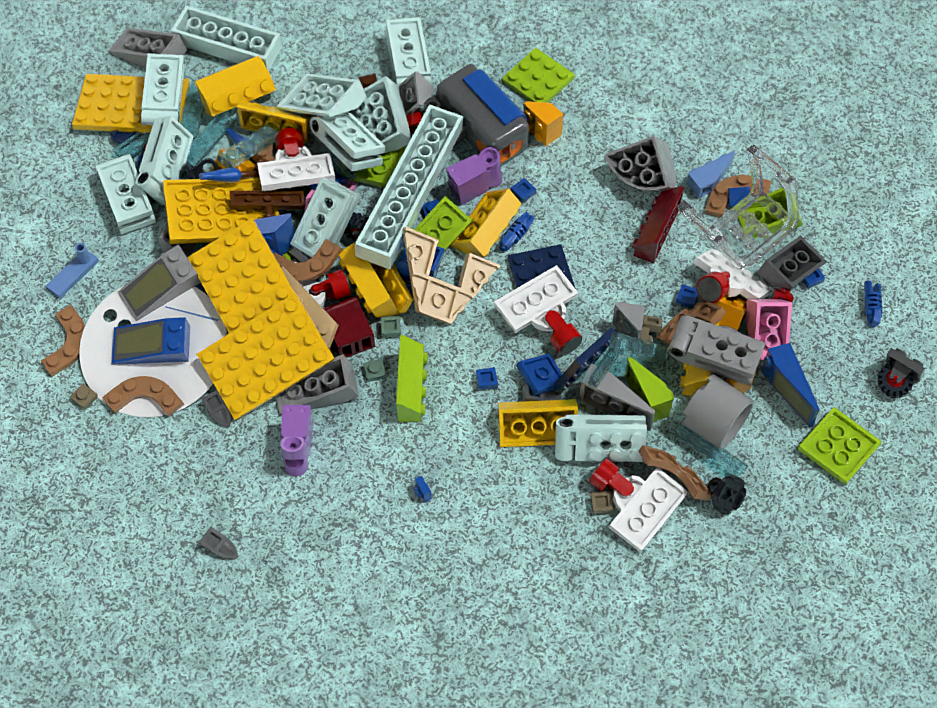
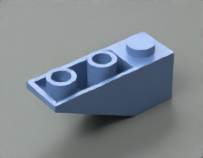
M734 151L728 154L725 153L718 159L709 161L704 166L698 169L695 168L688 173L687 185L698 199L711 193L713 188L721 181L733 163Z

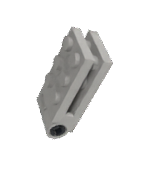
M681 316L667 351L676 358L675 360L750 386L766 342L691 316Z

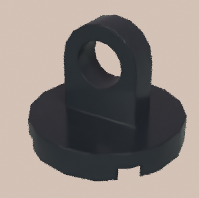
M205 158L195 167L191 163L186 162L182 165V170L188 172L186 174L188 179H199L200 173H207L203 169L204 164H212L213 171L217 170L218 167L216 161L211 158Z
M728 475L723 479L718 477L712 478L708 482L707 488L712 494L714 509L722 514H731L732 510H737L746 496L745 481L736 475Z

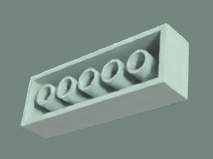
M185 6L171 30L173 34H179L186 48L235 63H241L260 56L268 71L282 48L279 33L190 6Z

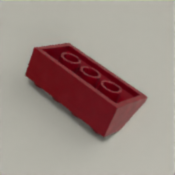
M678 186L661 191L659 197H655L652 204L654 208L652 211H648L646 216L647 222L642 224L640 228L639 239L635 238L632 249H634L635 257L653 264L655 263L681 208L684 187Z

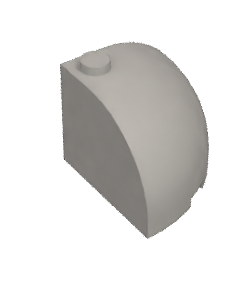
M651 136L604 154L613 173L623 182L634 188L659 192L676 186V172L669 145L656 136Z

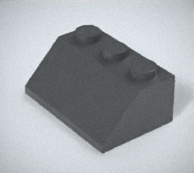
M800 235L765 260L757 274L769 286L791 289L827 261Z

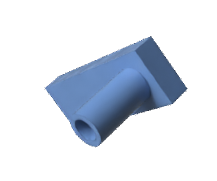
M84 243L75 245L77 256L46 285V289L59 299L99 262L96 256L87 251Z

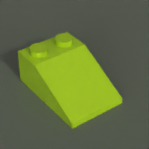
M787 186L736 208L745 239L786 233L803 225L794 196Z
M632 357L627 358L625 378L630 389L655 410L653 422L669 417L674 400L672 390L668 389L662 380Z

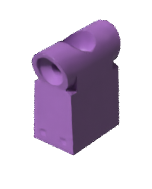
M489 147L483 149L479 156L475 154L446 168L449 188L461 205L489 191V187H498L502 183L500 154L496 148Z
M283 405L281 450L285 470L291 476H301L308 469V457L310 455L314 426L311 405Z

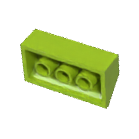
M400 335L397 417L398 422H421L422 415H425L426 404H422V398H426V386H423V381H427V369H424V364H428V352H424L423 344L405 335Z

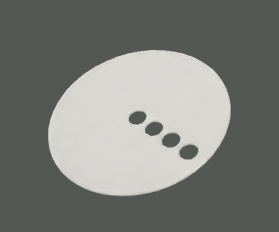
M193 287L136 321L118 293L121 289L119 288L97 306L88 319L82 333L79 349L80 365L88 386L97 393L98 399L109 406L102 397L127 379L149 376L160 379L168 384L185 405L177 411L190 406L201 398L213 385L197 353L227 335L226 327L211 299L200 289ZM165 306L171 307V308H175V309H179V310H183V311H187V312H191V313H195V314H199V315H203V316H207V317H211V318H215V319H219V320H218V321H214V320L207 319V318H203V317H199V316H196V315H192V314L180 312V311H177V310L165 308ZM106 311H116L117 318L113 322H106L103 318ZM186 317L190 324L189 362L112 364L114 327H118L120 321L129 320L131 324L164 318ZM147 397L136 398L119 410L121 413L138 417H160L167 415L156 401Z

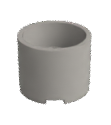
M713 374L707 378L706 382L708 384L703 385L693 395L683 412L686 415L685 420L682 419L680 422L719 450H723L744 425L753 409L754 400Z

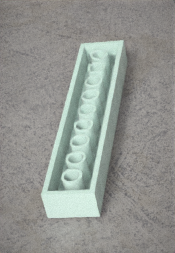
M429 104L355 243V257L391 269L404 243L402 229L404 227L412 228L462 131L463 116Z

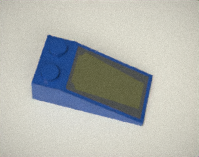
M186 317L164 318L114 327L112 364L189 362L190 324Z
M791 343L768 348L762 366L764 377L768 378L769 383L809 428L813 427L820 409Z

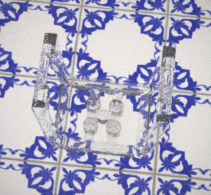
M754 144L746 149L751 170L752 190L711 226H708L698 217L697 211L685 200L677 206V209L701 238H707L738 270H743L753 265L794 230L799 220L797 179ZM763 162L776 172L777 181L786 191L788 212L762 191L761 165ZM756 201L784 224L774 234L769 231L765 223H761L756 219L754 213L746 211ZM739 215L746 224L743 229L739 224L732 223ZM727 227L733 239L740 240L746 250L752 249L753 251L741 259L733 252L725 235L720 231ZM757 232L760 238H767V240L761 245H757L754 242L753 235Z

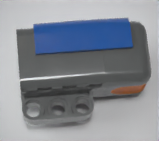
M473 64L466 65L437 85L436 94L428 98L424 103L425 112L430 104L463 116L462 131L455 144L466 139L479 154L483 149L489 147L496 148L500 154V166L525 151L529 145V125L526 115L482 69L478 70Z

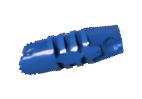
M525 212L507 229L499 245L501 251H508L514 244L520 241L534 221L532 215Z
M866 280L864 282L865 314L868 326L875 328L881 323L882 318L881 284L876 283L872 286V282Z

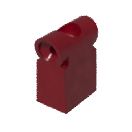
M358 295L323 308L339 325L332 341L338 356L344 354L348 358L376 347L374 333L360 308Z

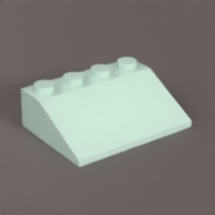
M306 74L276 107L279 110L332 117L357 109L367 96L360 80Z
M385 76L366 87L364 91L367 98L357 109L349 112L386 146L385 153L406 146L412 137L398 86Z

